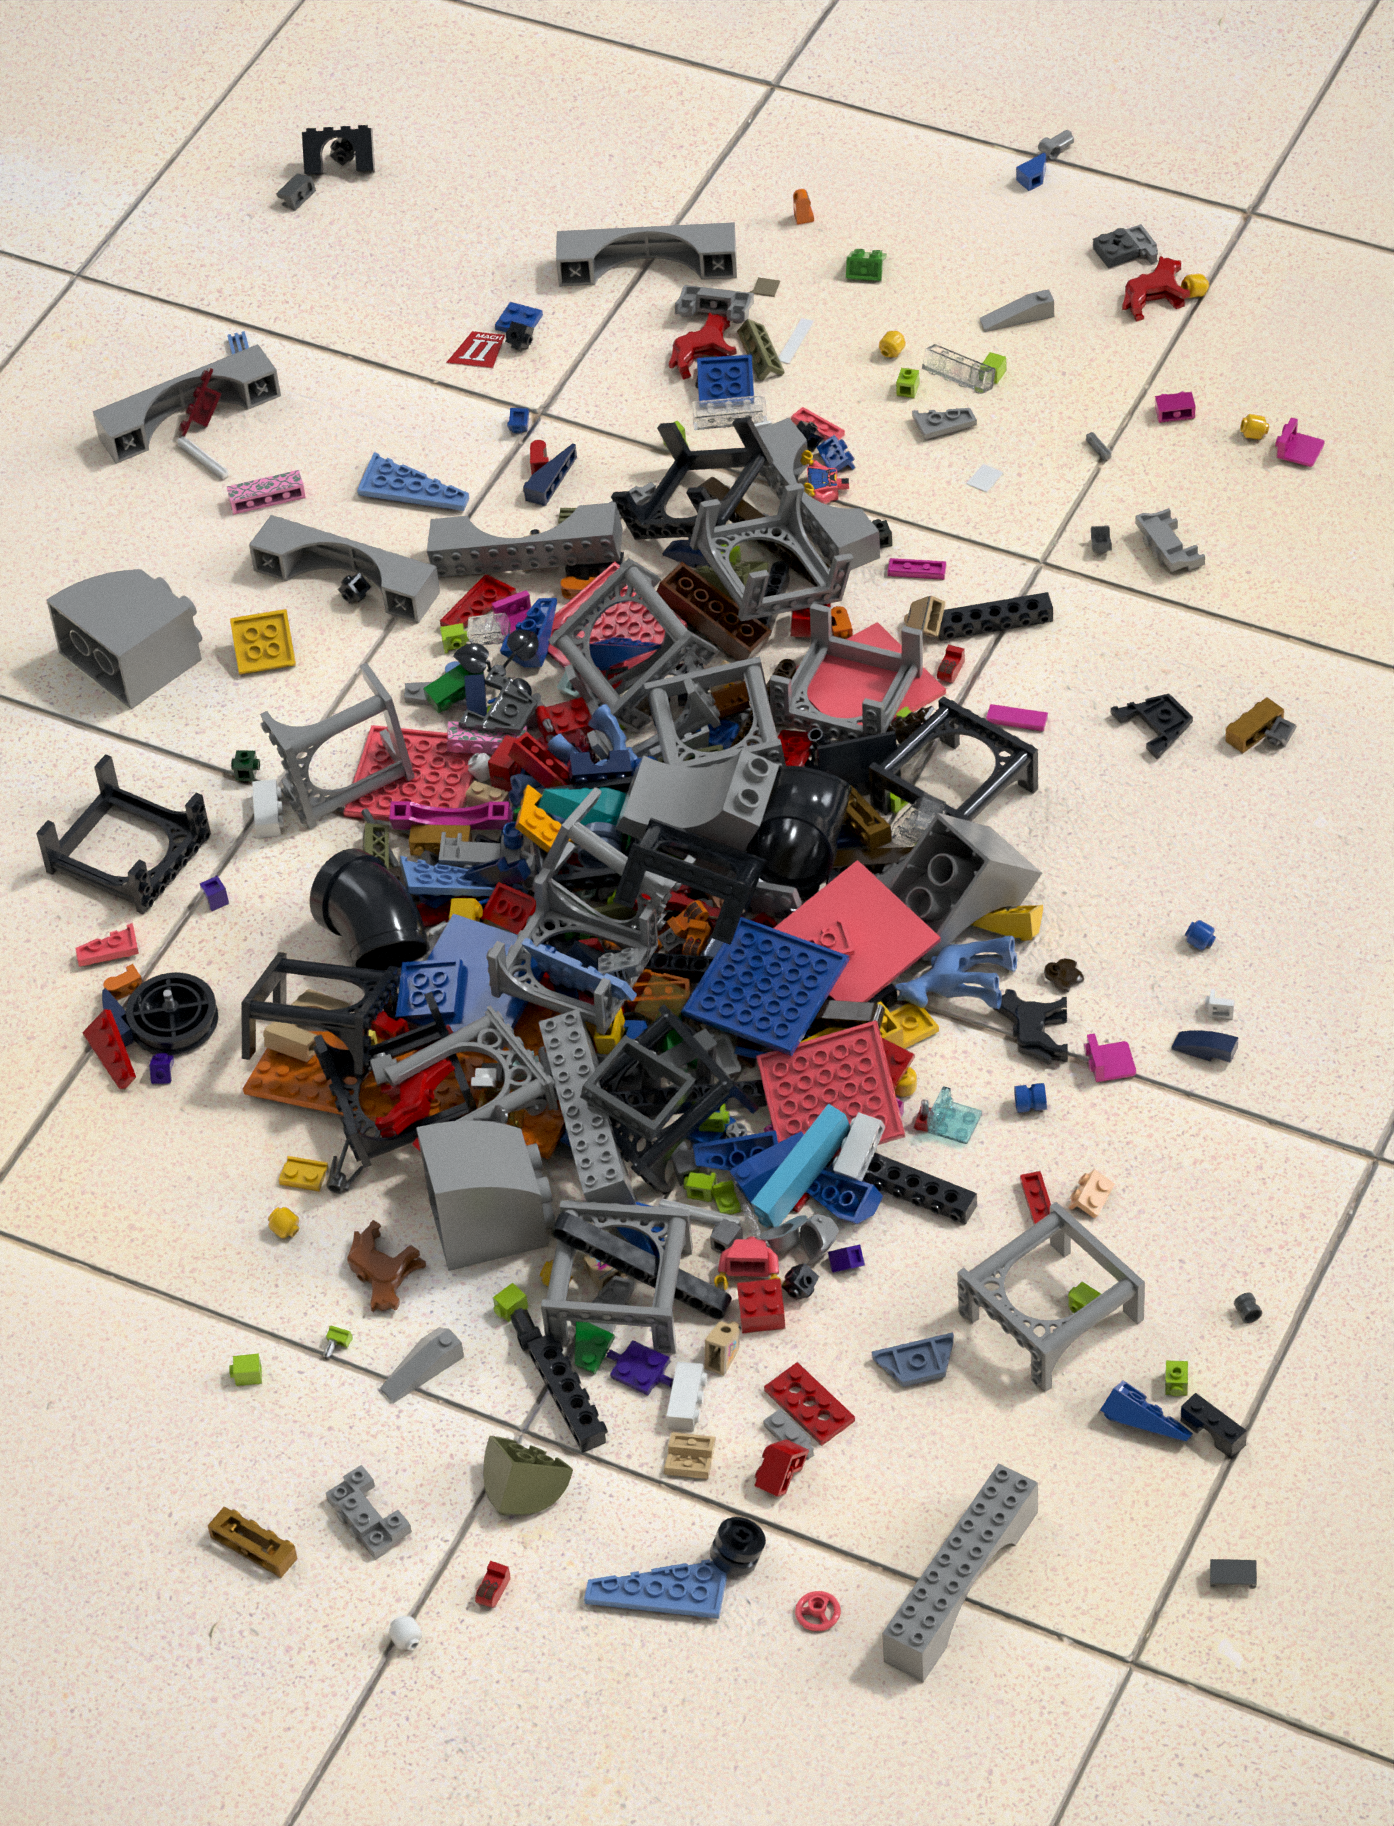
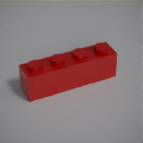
M527 731L514 741L508 756L542 786L549 788L571 785L568 767Z

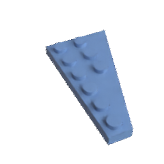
M525 938L521 943L536 960L537 966L549 975V980L557 986L560 984L568 988H577L580 991H590L594 994L602 978L611 980L612 997H616L619 1000L633 1001L637 996L626 981L608 973L603 975L592 966H589L588 969L581 966L582 963L558 951L553 953L542 944H539L537 947L532 943L531 939Z
M707 1559L701 1560V1563L688 1565L683 1563L651 1569V1572L639 1573V1571L630 1572L631 1575L617 1577L612 1575L589 1579L584 1597L585 1604L720 1619L728 1573L721 1571L714 1565L713 1561Z

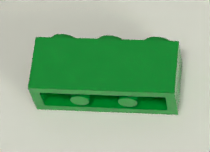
M459 664L424 687L425 698L439 714L442 711L448 710L457 701L466 698L464 676L480 674H471Z

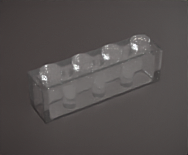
M937 344L925 348L922 369L928 371L929 374L938 375L946 381L955 382L960 387L972 389L977 394H984L993 388L995 368Z
M765 395L691 402L694 430L734 427L732 422L735 418L750 417L754 424L767 421Z

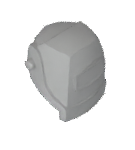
M819 1214L813 1215L800 1228V1240L810 1259L807 1262L808 1265L817 1261L836 1240L839 1229L830 1217Z

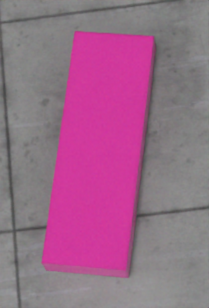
M890 558L887 573L888 576L945 580L947 564L946 561Z
M990 704L986 719L992 724L1044 731L1048 712Z

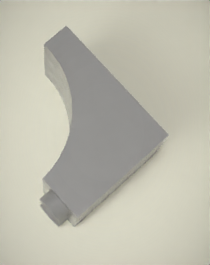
M744 749L726 762L699 768L673 766L643 756L635 769L615 829L641 840L650 818H654L744 851L760 827L779 765ZM662 846V850L682 859H686L688 856L686 853ZM691 856L696 859L694 864L724 876H727L730 872L727 868Z
M937 813L887 888L941 937V942L921 957L922 960L931 961L933 956H938L943 947L950 945L963 930L982 916L1002 907L1020 906L1042 875V872L990 826Z

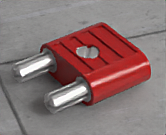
M541 705L535 709L538 728L545 742L548 743L555 737V731L546 707Z

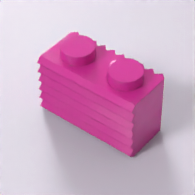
M1182 391L1175 394L1155 396V410L1158 422L1194 419L1196 406L1192 392Z

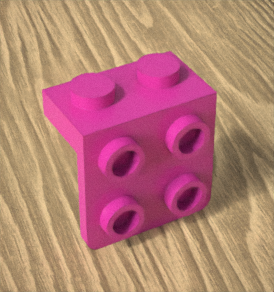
M1291 417L1288 424H1284L1282 435L1276 439L1275 447H1278L1277 458L1312 467L1322 451L1325 441L1297 433L1298 419Z
M527 590L492 603L494 620L505 637L516 630V624L518 622L522 623L527 617V611L531 608L530 594Z
M1095 1033L1087 1034L1084 1052L1089 1057V1070L1093 1072L1096 1082L1136 1075V1067L1128 1042L1122 1041L1098 1045Z

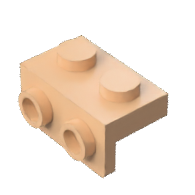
M1094 1169L1090 1173H1084L1078 1181L1080 1186L1071 1194L1070 1199L1072 1201L1068 1208L1072 1210L1078 1206L1091 1217L1096 1218L1115 1183Z

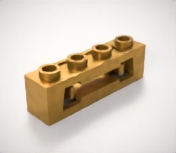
M852 787L843 824H846L851 832L860 838L862 844H865L870 850L892 842L891 826Z
M224 1506L207 1525L212 1539L280 1578L284 1576L298 1559L292 1542L282 1540L269 1529L261 1528L252 1519L247 1520L235 1509L230 1510Z

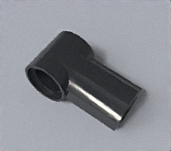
M519 1308L514 1310L513 1314L510 1315V1320L517 1332L520 1347L524 1352L528 1350L527 1343L542 1337L539 1327H535L527 1309Z

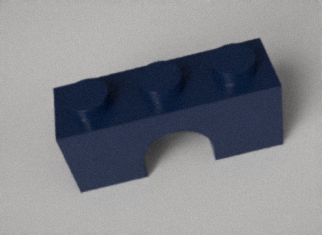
M629 749L609 751L607 764L603 766L595 765L590 759L589 752L569 753L567 761L570 784L631 776L632 772Z

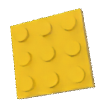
M287 609L230 618L239 675L296 665Z

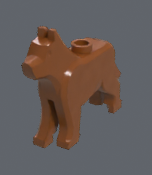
M372 1220L361 1235L359 1231H354L352 1247L347 1257L348 1265L361 1282L365 1283L367 1281L372 1284L370 1302L372 1312L376 1309L381 1311L393 1309L396 1311L400 1305V1300L395 1295L396 1289L409 1273L420 1268L424 1269L426 1261L419 1257V1250L412 1245L408 1246L394 1258L377 1251L374 1240L381 1236L379 1231L381 1224Z

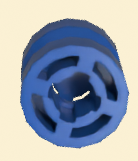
M509 822L503 827L504 845L511 850L519 849L524 842L523 834L515 828L516 822Z

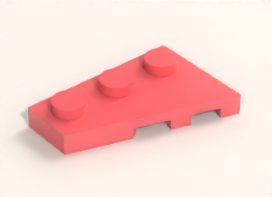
M843 916L838 918L837 922L831 926L822 928L821 932L815 936L805 939L848 956L854 955V948Z
M133 923L126 925L127 929L120 932L117 930L110 932V936L102 940L97 938L75 948L79 967L139 954Z

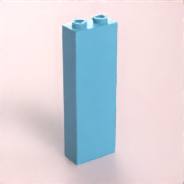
M828 1104L753 1199L751 1204L755 1210L754 1214L758 1216V1222L766 1228L769 1226L771 1228L779 1226L839 1150L843 1139L848 1137L850 1132V1124L843 1112Z

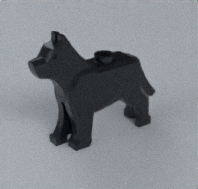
M1006 989L1005 994L1002 995L1000 1009L993 1008V1010L1001 1013L1015 1024L1013 1025V1037H1017L1018 1051L1021 1054L1037 1058L1047 1065H1050L1052 1060L1068 1062V1044L1058 1045L1045 1033L1046 1025L1067 1023V1009H1062L1067 1008V997H1062L1060 1000L1051 1003L1024 1001L1017 996L1015 990Z

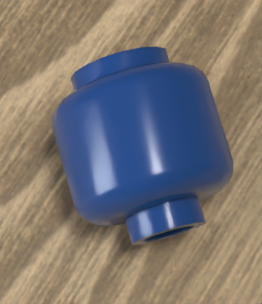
M1202 920L1192 921L1185 933L1186 941L1199 950H1204L1207 946L1211 948L1216 939V936L1213 935L1215 929Z

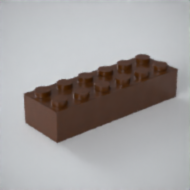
M683 562L660 582L656 590L671 610L737 661L753 658L766 645L772 633V630L756 618L741 621L738 617L739 607L737 604Z

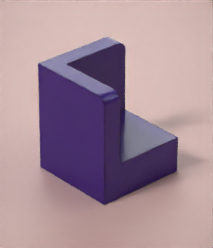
M218 875L199 883L202 892L208 900L211 911L229 904L226 888Z
M860 1244L828 1252L833 1273L865 1266Z

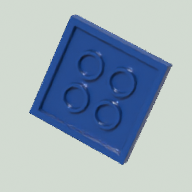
M752 355L697 358L700 409L755 405Z
M449 958L402 962L396 1018L398 1020L400 1018L404 1020L433 1018L424 994L431 991L442 1017L457 1016L463 966L462 959Z

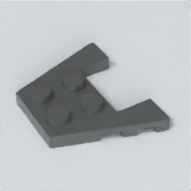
M492 668L485 679V685L501 692L485 717L466 710L459 721V727L520 734L536 709L537 701L520 687H515L506 676H501L496 668Z

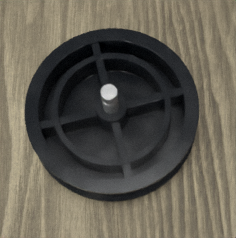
M180 972L165 973L146 980L134 990L126 1006V1018L134 1041L144 1050L154 1054L179 1055L198 1048L212 1036L219 1018L215 995L211 987L197 976Z

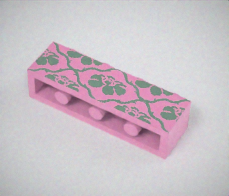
M299 470L227 486L233 515L306 498Z
M448 721L447 752L494 754L506 735L518 739L527 731V726L523 728L520 734L460 728L459 722Z

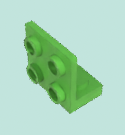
M854 249L847 256L846 278L881 281L883 261L886 259L887 253H883L882 250L865 252V249Z

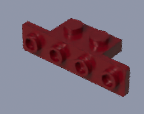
M207 368L201 374V385L196 387L193 393L195 399L186 409V414H188L186 420H182L179 426L180 436H186L192 421L208 427L221 396V393L207 387L214 370L212 368Z
M577 729L576 734L563 736L579 753L589 752L590 759L594 764L600 761L588 742L587 736L584 735L581 729Z

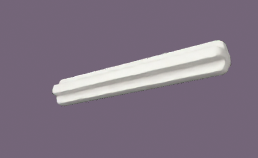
M185 436L178 438V445L221 479L228 477V470Z
M661 1199L659 1206L663 1208L689 1209L691 1219L719 1225L723 1218L734 1221L739 1225L741 1222L740 1218L666 1199Z

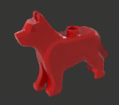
M1160 256L1157 267L1152 273L1141 274L1137 278L1130 279L1125 286L1122 310L1130 308L1137 322L1144 320L1142 309L1145 307L1146 301L1166 298L1175 309L1185 307L1184 299L1190 297V291L1180 287L1175 278V274L1181 270V260Z
M709 313L706 323L701 330L691 331L686 335L676 338L673 343L669 368L673 369L677 366L682 379L685 380L691 378L688 368L693 364L694 359L702 358L703 355H714L715 357L736 355V347L728 345L723 338V332L730 327V320H727V317Z
M443 1059L393 1087L385 1083L381 1085L382 1094H387L391 1100H400L385 1117L376 1118L375 1125L378 1130H382V1138L392 1137L395 1134L398 1135L411 1123L424 1119L429 1115L431 1100L435 1097V1088L455 1069L450 1061Z

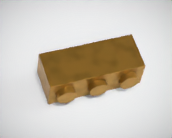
M1268 697L1261 702H1257L1252 709L1244 712L1239 719L1227 726L1225 742L1242 754L1266 736L1265 731L1271 730L1278 716L1284 719V709Z
M411 824L409 836L411 856H421L427 850L439 855L442 832H446V838H457L458 833H462L463 842H472L471 826Z

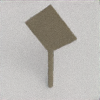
M758 277L754 290L749 293L775 297L780 280Z

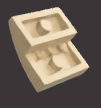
M672 1432L668 1444L664 1474L708 1479L716 1437Z

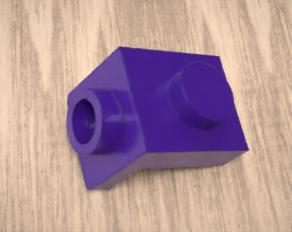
M159 1053L152 1057L149 1064L152 1084L171 1083L174 1055Z

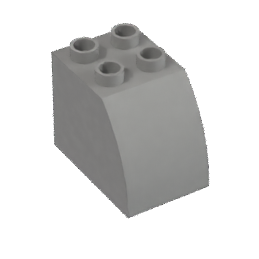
M142 569L122 570L94 576L77 582L46 599L59 653L131 710L202 660L198 644L202 641V635L194 625L193 616L197 614L195 605L187 596L183 595L178 598L173 594L169 584L162 577L154 579Z
M451 1121L416 1128L429 1202L448 1271L548 1247L546 1229L553 1228L556 1221L551 1205L553 1200L547 1176L543 1177L541 1172L543 1166L537 1143L526 1146L520 1128L489 1121Z

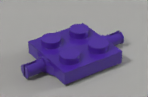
M634 1340L631 1341L622 1354L612 1349L607 1353V1358L617 1362L610 1373L612 1379L647 1396L659 1383L665 1384L670 1388L672 1387L674 1379L664 1375L666 1368L671 1362L670 1357Z

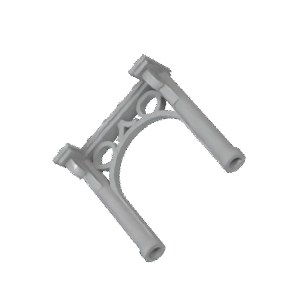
M491 1006L487 1007L485 1016L404 1060L383 1068L387 1081L393 1087L452 1054L465 1051L479 1052L492 1057L501 1065L505 1072L504 1086L499 1095L491 1102L456 1121H472L474 1118L494 1117L495 1105L505 1108L507 1114L525 1108L531 1116L542 1113L546 1106L549 1110H558L556 1100L559 1098L553 1089V1086H555L553 1078L545 1074L541 1063L535 1062L532 1052L524 1048L521 1038L514 1036L511 1026L505 1024L500 1012H495ZM502 1047H507L509 1051H504L501 1049ZM516 1060L521 1064L513 1067V1063ZM517 1074H524L527 1077L523 1082L513 1081V1077Z

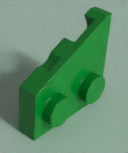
M576 1321L575 1365L592 1374H596L615 1339V1335L589 1322Z

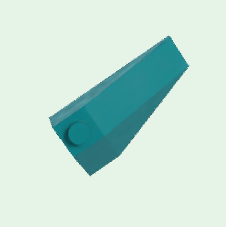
M607 787L600 788L599 790L602 793L597 803L580 821L584 826L595 822L617 825L626 793ZM544 789L538 808L567 820L593 789Z

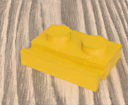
M287 1156V1162L284 1164L278 1179L279 1185L320 1192L326 1171L329 1168L328 1163Z

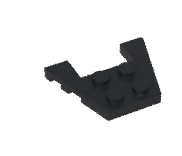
M1169 693L1147 698L1142 703L1135 704L1130 702L1127 703V706L1121 708L1114 706L1110 710V713L1121 724L1138 715L1159 735L1157 738L1146 743V749L1156 759L1160 758L1193 722V716Z

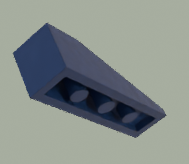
M572 443L535 472L528 482L524 483L525 501L542 506L547 505L577 459L576 444Z

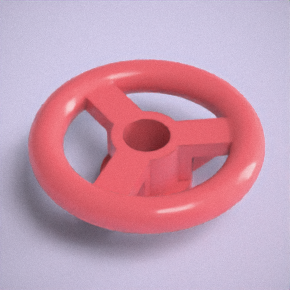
M813 1591L805 1594L799 1599L795 1608L798 1622L804 1628L811 1631H824L831 1628L837 1623L841 1614L838 1600L830 1593L824 1591ZM808 1601V1606L803 1607L804 1604ZM829 1602L834 1607V1614L830 1620L825 1616ZM803 1615H812L818 1618L822 1624L809 1623L804 1619Z

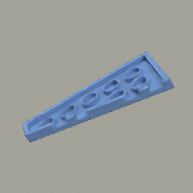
M376 452L373 453L357 489L360 496L460 511L465 510L469 501L468 492L452 485L446 486L436 478L432 480L427 477V474L404 464L398 465L390 458L384 459Z
M400 856L399 863L409 894L452 895L456 897L461 895L473 897L491 896L497 885L465 879L464 874L469 870L466 868L440 863L432 866L425 863V860L418 859L417 862L407 861V857ZM518 883L504 884L528 895V890L523 888L522 885H518Z

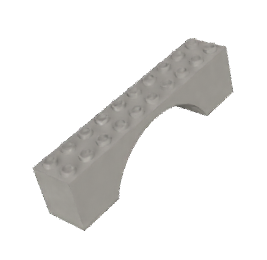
M735 222L557 231L556 265L559 287L595 285L598 279L610 269L625 262L646 258L666 259L681 263L692 269L701 280L737 278Z
M257 344L92 411L98 438L117 464L149 451L150 440L157 427L169 416L193 403L195 399L193 393L196 387H200L202 382L200 380L201 374L207 368L214 369L207 387L221 393L218 402L236 404L248 410L281 396L277 369Z
M790 418L757 430L774 460L771 466H763L759 473L762 477L766 478L769 487L776 491L777 497L780 500L784 486L798 484L797 481L800 475L808 467V464L802 465L800 462L801 454L807 450V439ZM803 492L800 503V515L804 531L811 536L814 545H818L822 555L828 558L830 564H832L834 556L851 553L854 557L851 570L880 558L879 530L861 508L849 509L829 506Z
M616 502L579 505L565 521L554 528L521 538H504L485 533L478 529L468 516L436 518L430 520L427 555L430 564L436 566L438 577L565 566V564L573 566L575 564L620 561L623 528Z
M270 515L249 544L253 569L256 572L284 581H288L299 574L318 569H344L360 573L374 582L381 590L385 613L416 623L422 620L440 594L437 568L432 564L350 540L349 538L328 533L282 517Z
M579 1009L540 1021L539 1025L582 1191L587 1202L636 1205L628 1171L619 1150L608 1114L580 1097L583 1084L599 1067L591 1034Z
M998 1463L883 1631L884 1663L922 1682L926 1680L946 1650L958 1613L985 1565L1005 1545L1010 1543L1016 1545L1037 1515L1038 1482Z

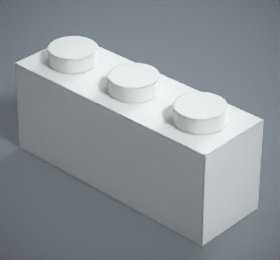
M276 779L252 782L254 822L257 839L281 836V828H284L283 816H280V813H283L282 801H279V798H282L281 786L277 787Z
M859 1112L856 1118L852 1119L848 1137H845L842 1141L841 1153L833 1162V1170L836 1174L859 1181L863 1180L885 1130V1125L881 1120Z
M677 1361L666 1416L668 1429L694 1431L695 1424L700 1422L701 1411L698 1408L699 1404H703L704 1401L702 1386L707 1385V1373H704L703 1364Z

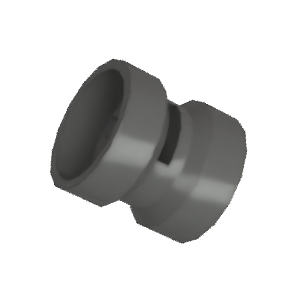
M1243 1293L1234 1300V1306L1237 1311H1240V1317L1244 1323L1255 1322L1262 1316V1310L1256 1304V1299L1252 1293Z

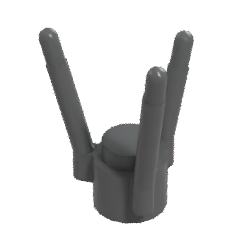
M347 1139L337 1168V1156H333L330 1175L326 1184L331 1192L337 1194L342 1193L343 1190L348 1191L352 1182L364 1169L363 1166H360L348 1181L346 1180V1175L340 1172L349 1146Z

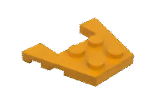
M527 785L523 791L524 796L521 800V809L518 813L515 828L548 853L561 828V823L554 821L543 809L535 806L542 795L530 785Z

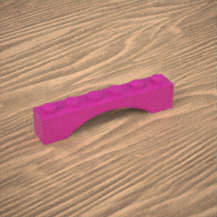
M391 801L389 820L393 830H410L411 824L470 825L471 830H503L505 824L512 822V809L509 802H487L466 808H438L410 801Z

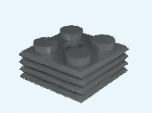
M1117 228L1113 232L1101 234L1092 239V248L1108 268L1140 257L1139 246L1125 228Z

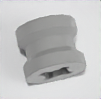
M742 1123L730 1124L726 1129L727 1139L734 1138L735 1136H746V1126Z

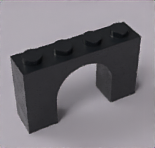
M358 125V129H351V126H340L341 130H334V127H323V131H316V128H306V132H302L304 174H324L323 149L334 138H345L353 145L357 172L375 171L373 129L368 128V125Z

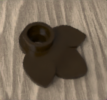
M1064 958L1060 959L1057 963L1050 962L1044 968L1046 979L1053 982L1056 988L1065 992L1070 991V984L1084 981L1082 972L1075 968L1077 962L1072 959Z

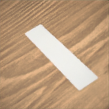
M801 318L778 357L781 362L790 363L813 324V320Z

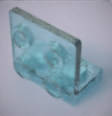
M943 1086L927 1117L928 1133L968 1144L982 1116V1111L953 1102L951 1088Z

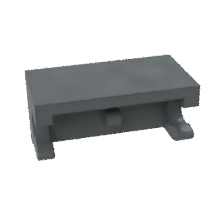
M297 173L276 195L278 198L286 201L281 203L282 206L296 211L316 192V188L311 176Z
M1210 1559V1587H1215V1584L1251 1585V1587H1256V1560Z

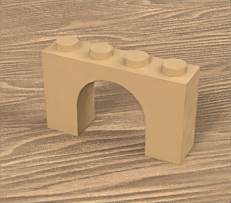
M308 988L291 1005L334 1010L349 1007L350 1003ZM272 1022L269 1026H266L263 1032L264 1047L307 1062L315 1055L313 1046H316L314 1037L318 1035L296 1027V1024Z

